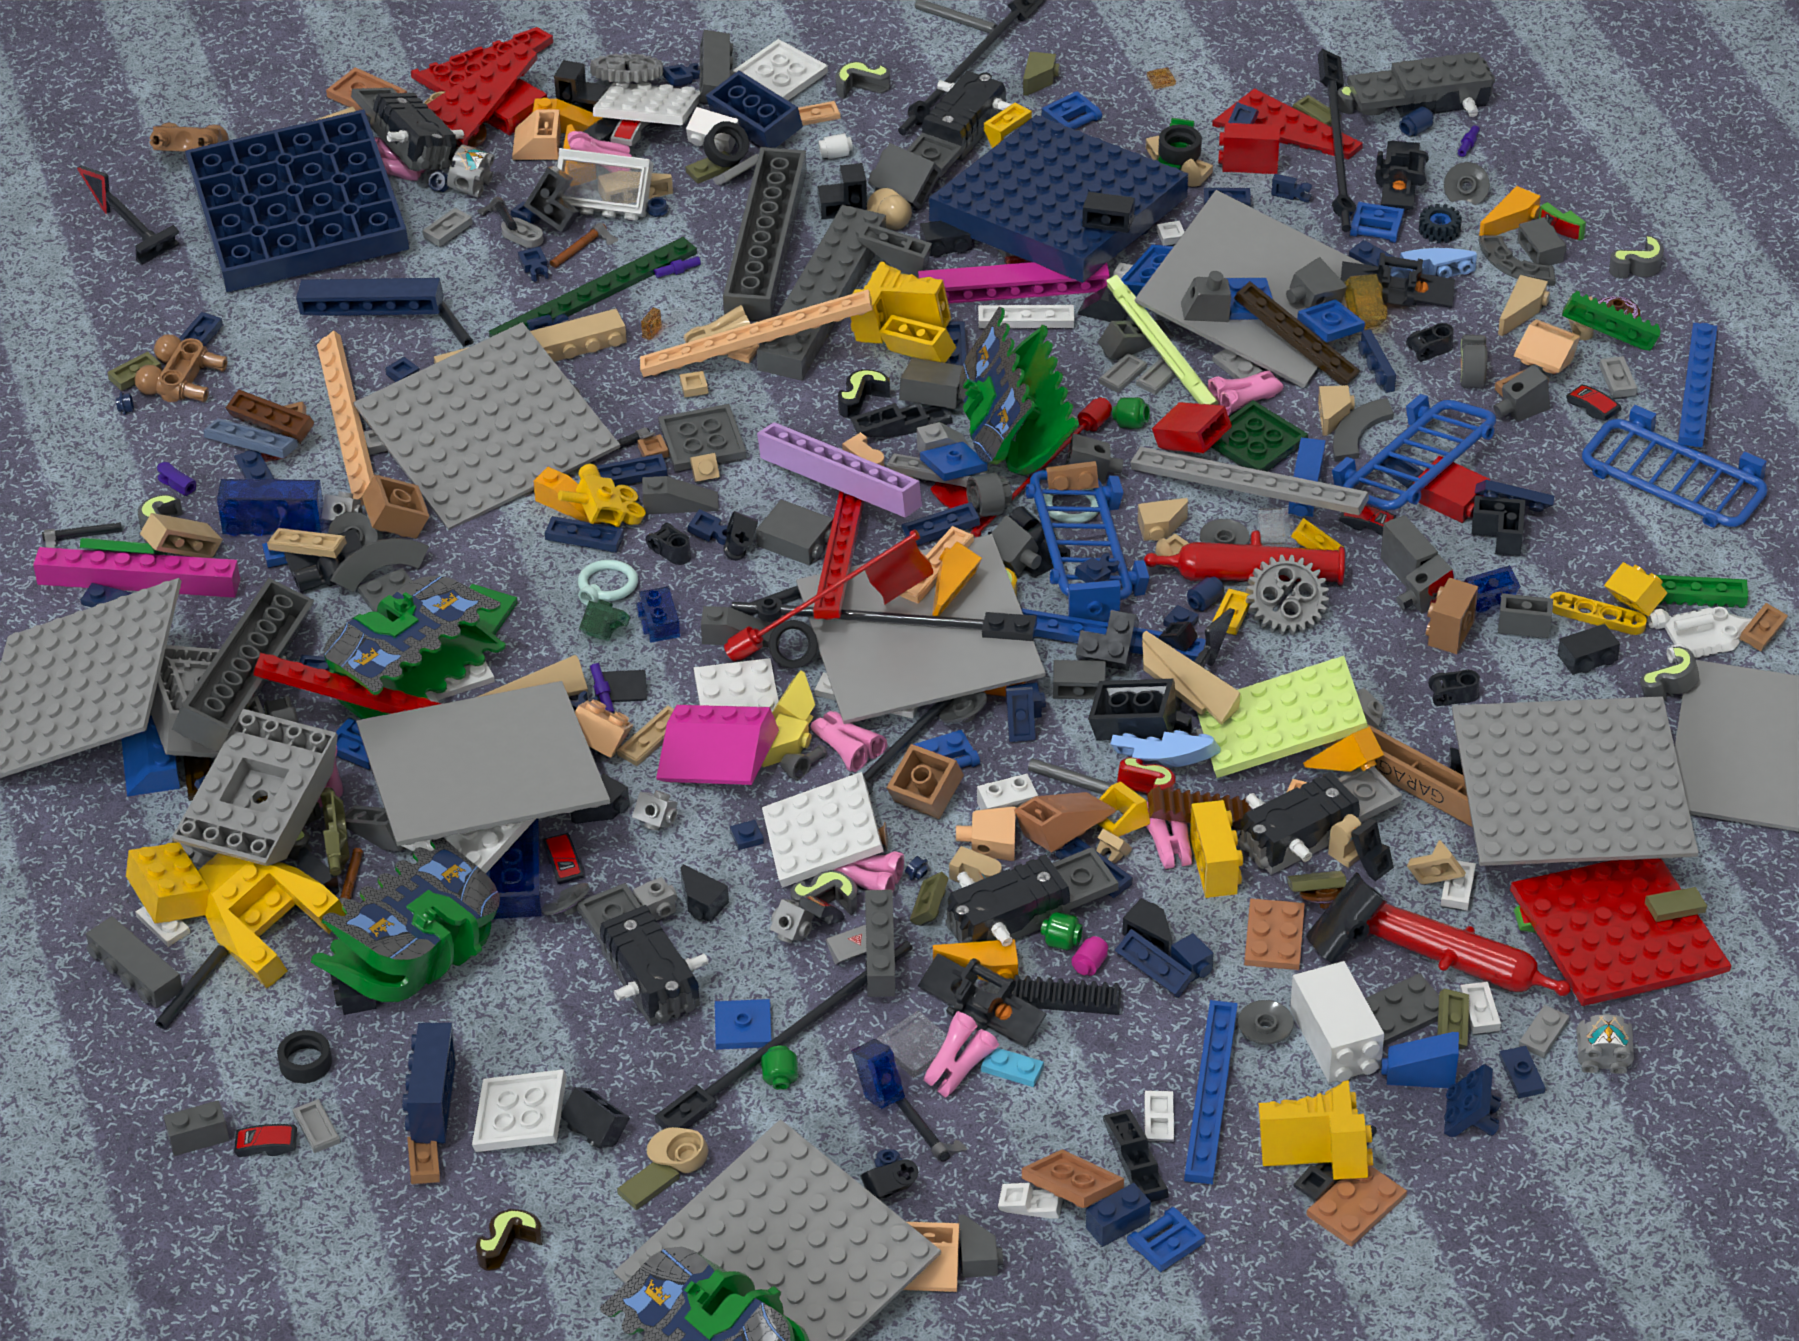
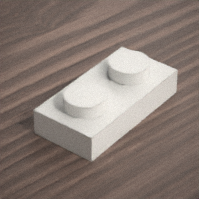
M1458 861L1466 874L1464 877L1445 880L1441 906L1468 910L1476 863Z
M144 906L135 911L136 917L167 947L190 934L189 927L181 919L155 924Z
M1488 982L1461 985L1460 992L1469 994L1468 1020L1472 1033L1500 1031L1501 1022Z

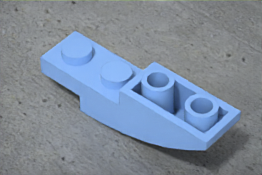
M1428 248L1401 252L1400 258L1416 261L1417 259H1423L1421 274L1449 278L1461 274L1466 275L1475 271L1477 254L1475 251L1463 249ZM1389 266L1391 268V276L1408 278L1409 272L1412 271V269Z
M1179 730L1174 731V733L1164 732L1162 740L1155 737L1140 739L1128 733H1124L1122 736L1113 735L1110 743L1117 753L1132 756V758H1139L1143 761V765L1156 764L1167 768L1195 764L1219 754L1221 750L1220 746L1210 735L1199 734L1198 736H1191Z

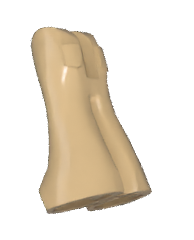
M742 305L710 324L690 329L684 335L685 343L749 325L750 322L747 315H745Z

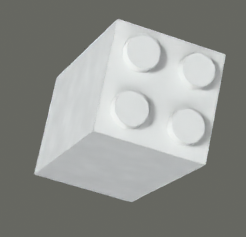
M1345 961L1293 975L1290 1011L1328 1083L1347 1081L1353 1076L1363 1073L1369 1075L1381 1069L1384 1032Z

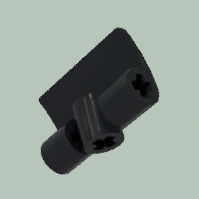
M1019 506L1015 508L1009 517L1033 537L1039 548L1036 554L1042 558L1038 568L1032 569L1026 566L1024 570L1030 576L1035 577L1054 569L1041 522L1025 507ZM1058 545L1061 557H1070V549L1065 545Z
M355 529L337 534L345 536L347 543L336 558L284 553L300 593L324 584L328 586L337 585L330 581L334 572L349 555L351 556L362 548Z
M1356 872L1308 931L1306 937L1326 960L1332 964L1338 963L1351 947L1350 942L1359 943L1367 937L1370 928L1366 922L1368 919H1374L1386 904L1387 899L1377 890L1367 885L1359 873Z

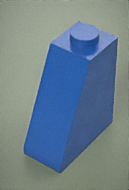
M1450 1032L1389 1046L1387 1058H1382L1381 1075H1387V1085L1449 1088L1455 1084L1459 1056V1032Z

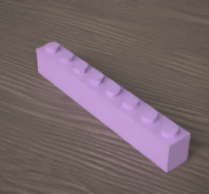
M775 422L757 433L761 459L905 518L922 507L920 483L916 479Z

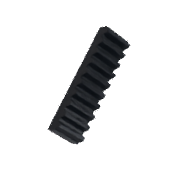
M1015 975L1013 978L1016 981V986L1012 994L1038 1009L1119 1015L1122 988L1118 983H1114L1112 987H1109L1107 982H1103L1101 986H1098L1096 981H1092L1090 985H1087L1085 980H1081L1079 984H1076L1074 979H1070L1068 983H1065L1063 978H1060L1058 982H1054L1051 977L1046 982L1039 976L1035 981L1030 976H1026L1024 980H1021L1019 975Z

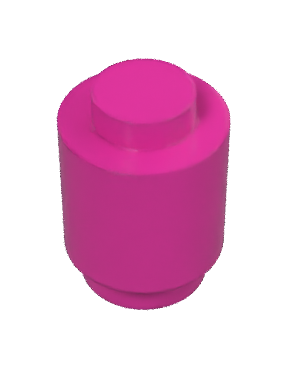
M1097 936L1086 939L1071 960L1076 972L1081 975H1094L1108 955V945L1102 938Z

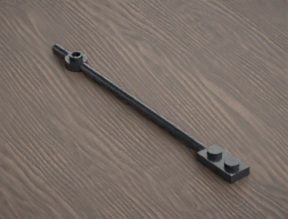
M1011 0L1007 5L1011 12L946 78L945 82L955 83L1016 19L1019 21L1026 20L1044 0ZM936 89L924 102L917 101L911 104L908 108L909 118L898 128V132L901 135H905L915 124L922 125L924 118L931 111L930 108L946 91Z
M1322 48L1317 54L1320 82L1328 87L1338 196L1332 202L1334 213L1341 217L1342 231L1349 232L1351 230L1350 217L1356 211V205L1348 197L1337 93L1344 86L1341 57Z
M772 596L762 598L758 603L732 601L731 608L740 612L757 613L758 617L766 622L776 621L782 615H786L798 607L782 605L780 599ZM806 607L794 616L814 617V607ZM842 609L840 618H834L982 630V638L1023 641L1034 640L1037 626V616L994 612H986L983 620Z
M955 698L936 702L863 774L869 795L873 792V784L870 782Z
M904 941L894 949L895 962L913 949L909 941ZM867 960L865 962L866 970L707 1089L703 1090L696 1084L655 1115V1123L663 1129L672 1127L687 1129L716 1108V1100L713 1097L761 1062L762 1056L769 1048L785 1045L867 983Z

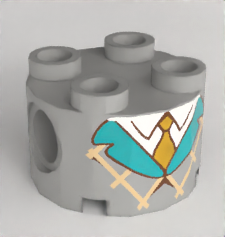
M461 145L452 160L455 161L454 167L450 166L448 187L479 198L483 193V184L488 185L493 178V172L490 171L495 156L471 146Z
M1610 1014L1591 1016V1022L1586 1024L1585 1019L1582 1020L1576 1027L1578 1062L1582 1065V1071L1585 1073H1596L1599 1069H1610L1611 1073H1626L1627 1067L1634 1060L1632 1024L1630 1022L1628 1024L1624 1023L1623 1017Z

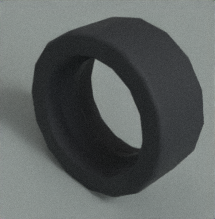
M722 121L715 124L705 136L703 143L704 152L708 159L715 165L723 168L739 164L747 154L750 145L745 130L738 124L730 121ZM725 133L733 137L738 144V152L733 156L721 153L714 142L717 134Z
M1173 125L1163 129L1159 134L1158 154L1167 163L1183 165L1187 160L1193 159L1195 162L1201 156L1202 136L1195 128L1187 125ZM1175 142H1184L1190 144L1191 146L1177 148L1169 144Z
M789 620L774 628L770 634L768 646L770 655L776 663L785 668L795 669L811 662L816 655L818 642L815 632L809 625L803 621ZM790 629L800 630L808 640L806 653L801 658L795 660L785 658L778 649L779 637L783 632Z
M301 1030L293 1032L286 1036L278 1046L277 1056L280 1071L286 1079L294 1083L306 1084L315 1082L324 1077L331 1068L332 1056L329 1041L316 1031ZM310 1048L321 1052L320 1057L309 1064L299 1065L288 1061L290 1055L300 1049Z

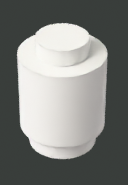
M845 133L823 137V140L818 141L822 159L828 158L830 160L849 156V151L853 150L851 137L846 138Z

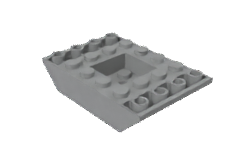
M166 645L151 708V715L166 754L217 757L218 752L210 750L190 738L183 737L181 734L173 731L172 727L182 704L220 649ZM257 695L248 710L265 714Z
M243 709L174 832L172 840L264 866H269L286 859L333 773L337 733ZM262 796L268 797L266 801L259 804L256 803L258 798Z

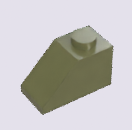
M1029 52L1023 77L1024 96L1052 85L1054 77H1059L1060 63H1056V54Z

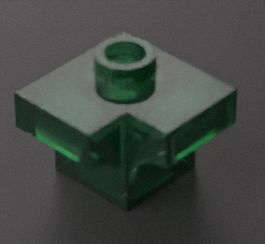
M599 599L597 603L589 600L579 630L585 635L609 641L615 629L621 626H628L631 617L624 610L614 608L610 602Z

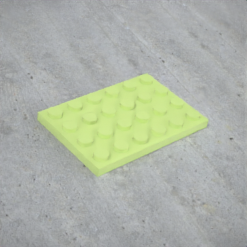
M1344 656L1238 689L1240 692L1239 709L1222 725L1208 711L1202 715L1197 712L1203 734L1212 736L1221 748L1219 754L1211 757L1217 778L1345 738L1368 727Z

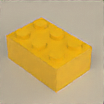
M1224 800L1194 803L1191 806L1190 841L1205 898L1236 895L1238 885L1242 884L1239 866H1243V856L1241 850L1236 849V846H1238L1236 830H1231L1232 814L1230 810L1226 811Z
M179 842L142 847L128 851L126 877L155 924L204 916L206 914L209 888Z

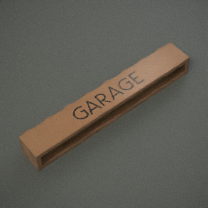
M1370 726L1384 753L1383 756L1375 760L1377 765L1374 767L1390 783L1473 827L1463 775ZM1342 739L1323 744V746L1329 748Z

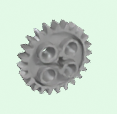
M607 54L606 57L599 56V58H594L590 63V74L595 76L596 79L601 78V80H608L609 82H647V79L654 80V78L662 76L663 62L644 54Z
M1280 555L1278 562L1273 557H1270L1269 565L1261 562V570L1255 568L1253 571L1254 577H1249L1248 583L1250 586L1246 587L1245 592L1250 595L1246 597L1245 601L1246 603L1253 604L1249 606L1248 611L1257 612L1254 621L1262 619V628L1268 624L1271 625V633L1276 628L1280 629L1281 635L1285 633V630H1289L1291 635H1294L1297 628L1301 633H1304L1305 625L1312 629L1314 621L1320 622L1322 617L1320 614H1324L1326 611L1324 605L1328 603L1329 598L1324 595H1327L1329 589L1322 587L1326 579H1318L1320 570L1311 571L1313 563L1304 566V558H1301L1297 563L1294 562L1293 555L1290 556L1289 561H1285L1284 556ZM1285 575L1290 581L1283 582L1278 576ZM1297 579H1300L1301 582L1295 586L1292 595L1286 597L1278 611H1273L1281 602L1282 596L1289 592ZM1306 590L1311 596L1304 597L1299 591ZM1271 594L1275 597V600H1267L1263 595ZM1284 609H1292L1296 614L1293 616L1287 615Z

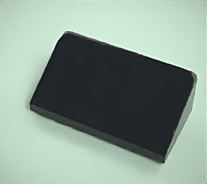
M645 670L602 672L605 681L609 683L611 690L609 695L612 702L647 701Z

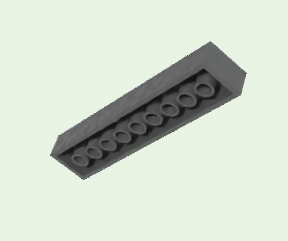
M760 147L723 294L724 315L742 305L748 320L762 321L772 318L807 173L806 150Z
M842 205L777 316L853 294L875 255L873 251L857 240L858 235L865 222L886 228V215ZM836 322L823 324L815 329H806L795 335L779 337L771 342L760 343L757 349L758 370L803 381Z
M268 578L182 704L172 730L219 753L242 710L250 708L268 680L253 675L260 653L275 655L282 659L304 625L314 600Z

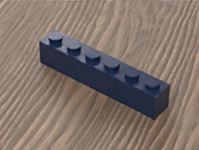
M440 278L301 280L296 300L300 315L439 314L444 294Z

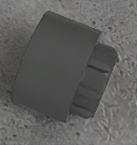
M993 472L968 478L966 486L968 503L972 502L979 518L1001 515L1004 509L1011 505V487L1009 481L1004 476H998L997 473Z

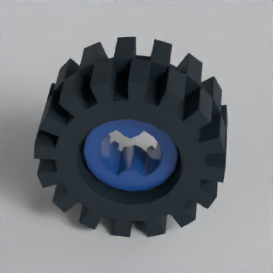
M1435 204V207L1429 205L1428 209L1424 208L1420 213V235H1423L1425 240L1429 238L1430 242L1437 240L1439 244L1443 240L1445 243H1449V239L1454 241L1461 232L1462 216L1458 210L1455 211V208L1452 206L1447 208L1448 205L1446 204L1443 207H1440V204Z

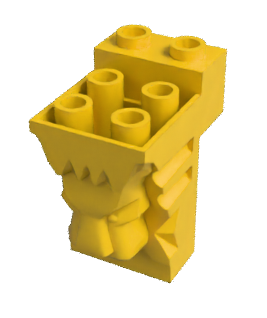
M885 262L879 263L863 290L855 289L853 292L854 294L869 289L872 297L873 310L863 315L850 317L851 331L854 332L855 339L858 342L883 344L884 341L879 331L891 315L946 328L951 320L943 279L932 277L917 278L913 274H901V271L885 264Z
M1343 1081L1336 1087L1326 1091L1325 1095L1318 1093L1313 1098L1306 1096L1297 1101L1285 1099L1280 1104L1275 1101L1259 1103L1263 1166L1332 1162L1333 1180L1368 1178V1166H1373L1372 1148L1367 1149V1143L1372 1142L1371 1125H1365L1364 1114H1358L1356 1092H1350L1349 1081Z

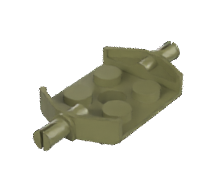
M326 787L320 795L326 830L323 833L330 874L337 876L341 873V870L345 869V864L350 857L343 801L335 795V791L332 788Z

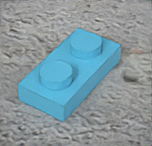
M996 1048L985 1057L981 1065V1072L1034 1087L1044 1067V1061Z

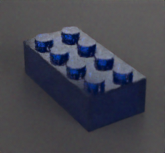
M220 480L217 504L222 534L232 536L239 534L273 535L278 528L322 533L324 519H321L324 502L320 480Z
M539 818L534 820L486 873L494 883L500 898L499 907L493 919L542 916Z

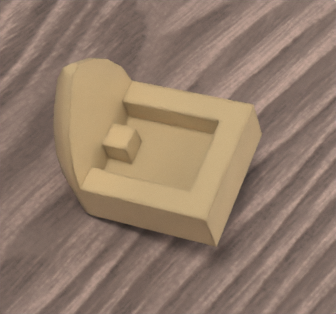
M1193 159L1187 160L1183 164L1181 171L1188 173V186H1200L1213 173V165L1201 160H1196L1195 162Z
M1177 534L1172 535L1167 540L1162 538L1156 544L1155 554L1157 556L1176 555L1181 547L1188 544V542ZM1160 565V566H1164V567H1173V566H1168V565Z

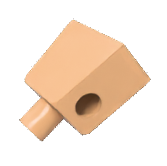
M1016 807L974 811L972 813V826L956 825V841L972 842L973 851L991 858L1014 861V809Z

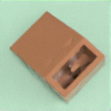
M1087 792L1035 796L1014 809L1023 835L1051 853L1061 849L1064 844L1075 837L1083 835L1086 830L1097 823L1105 821L1108 816L1116 812L1115 808Z

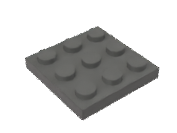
M730 404L658 417L659 427L675 472L692 469L691 457L715 453L717 464L747 458L746 449Z

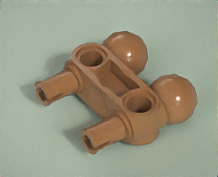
M168 122L160 126H153V132L150 135L151 141L149 142L153 150L185 151L228 141L229 137L227 131L222 126L216 124L201 128L179 127L175 123Z
M165 334L155 342L154 353L159 361L167 365L163 371L155 365H145L136 372L134 381L140 392L145 395H161V398L167 402L181 401L185 397L206 402L209 388L192 384L200 369L204 367L224 372L227 367L228 358L208 352L202 342L197 339L189 338L181 341L180 338L173 334Z

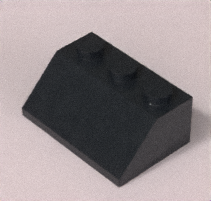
M1174 678L1099 681L1088 717L1096 741L1112 740L1113 735L1122 736L1124 733L1135 735L1140 739H1147V737L1162 739L1164 732L1173 733L1176 722Z

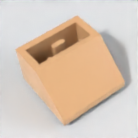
M535 110L515 128L513 160H558L561 136L559 110Z
M1536 319L1529 324L1515 351L1514 357L1519 358L1524 364H1535L1543 367L1542 370L1547 373H1560L1572 362L1580 336Z
M594 699L591 702L587 700L578 705L575 711L582 732L589 747L611 758L616 754L617 749L620 748L634 724L628 722L629 717L615 711L613 714L605 710L606 705Z
M907 1222L941 1250V1254L903 1290L957 1292L959 1223Z

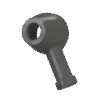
M818 745L815 750L807 755L799 753L786 754L781 760V768L789 777L799 781L809 772L812 763L827 756V750L824 746ZM801 769L803 776H795V773Z

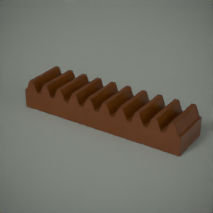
M240 389L225 407L234 418L238 417L241 421H246L250 425L253 423L256 427L260 426L263 430L267 429L271 433L274 431L276 434L297 439V442L300 444L315 423L306 414Z
M1160 786L1151 789L1147 795L1150 818L1191 823L1192 804L1224 800L1226 811L1230 810L1232 814L1231 828L1240 829L1242 817L1251 810V807L1246 802V798L1240 800L1239 796L1230 799V795H1226L1220 798L1218 793L1214 796H1210V792L1200 795V791L1191 794L1190 790L1181 793L1180 789L1171 791L1170 787L1161 790Z

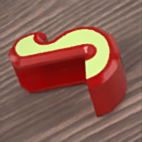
M1129 757L1120 761L1117 783L1122 782L1131 790L1148 794L1151 789L1160 786L1161 790L1170 787L1171 791H1174L1176 775L1169 768L1156 764L1143 765V761L1139 758Z

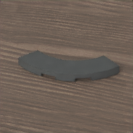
M1501 235L1479 236L1478 241L1482 253L1493 266L1503 273L1516 279L1520 275L1548 281L1547 286H1555L1554 266L1518 260L1506 246Z
M1388 398L1363 404L1342 419L1333 437L1332 449L1335 462L1343 461L1346 457L1358 459V442L1362 433L1378 423L1393 420L1394 413Z
M402 538L371 542L364 545L351 556L349 555L339 565L330 581L351 592H355L357 586L368 574L382 566L405 564L419 569L429 546L421 542Z

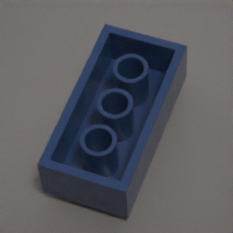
M740 70L706 95L710 111L738 119L739 126L745 130L748 138L760 147L776 148L803 128L799 109L796 105Z
M418 1023L417 1034H412L411 1049L414 1051V1054H409L408 1068L411 1071V1074H406L405 1081L408 1094H403V1111H408V1114L405 1116V1131L410 1132L411 1140H414L415 1143H431V1141L446 1143L456 1066L452 1023Z

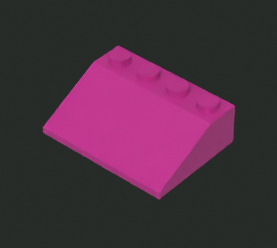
M676 705L667 722L656 779L663 782L752 785L779 732L771 708Z

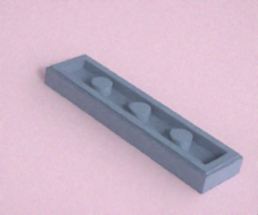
M216 419L203 430L205 438L283 459L298 447L297 439L222 419Z

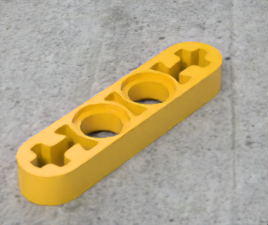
M1555 592L1550 596L1553 599L1552 613L1597 626L1605 624L1609 629L1631 635H1640L1646 629V616L1640 612L1566 592ZM1581 608H1587V609H1589L1591 612H1590V613H1582V612L1579 611V609H1581ZM1613 615L1616 617V619L1608 620L1605 619L1603 616Z

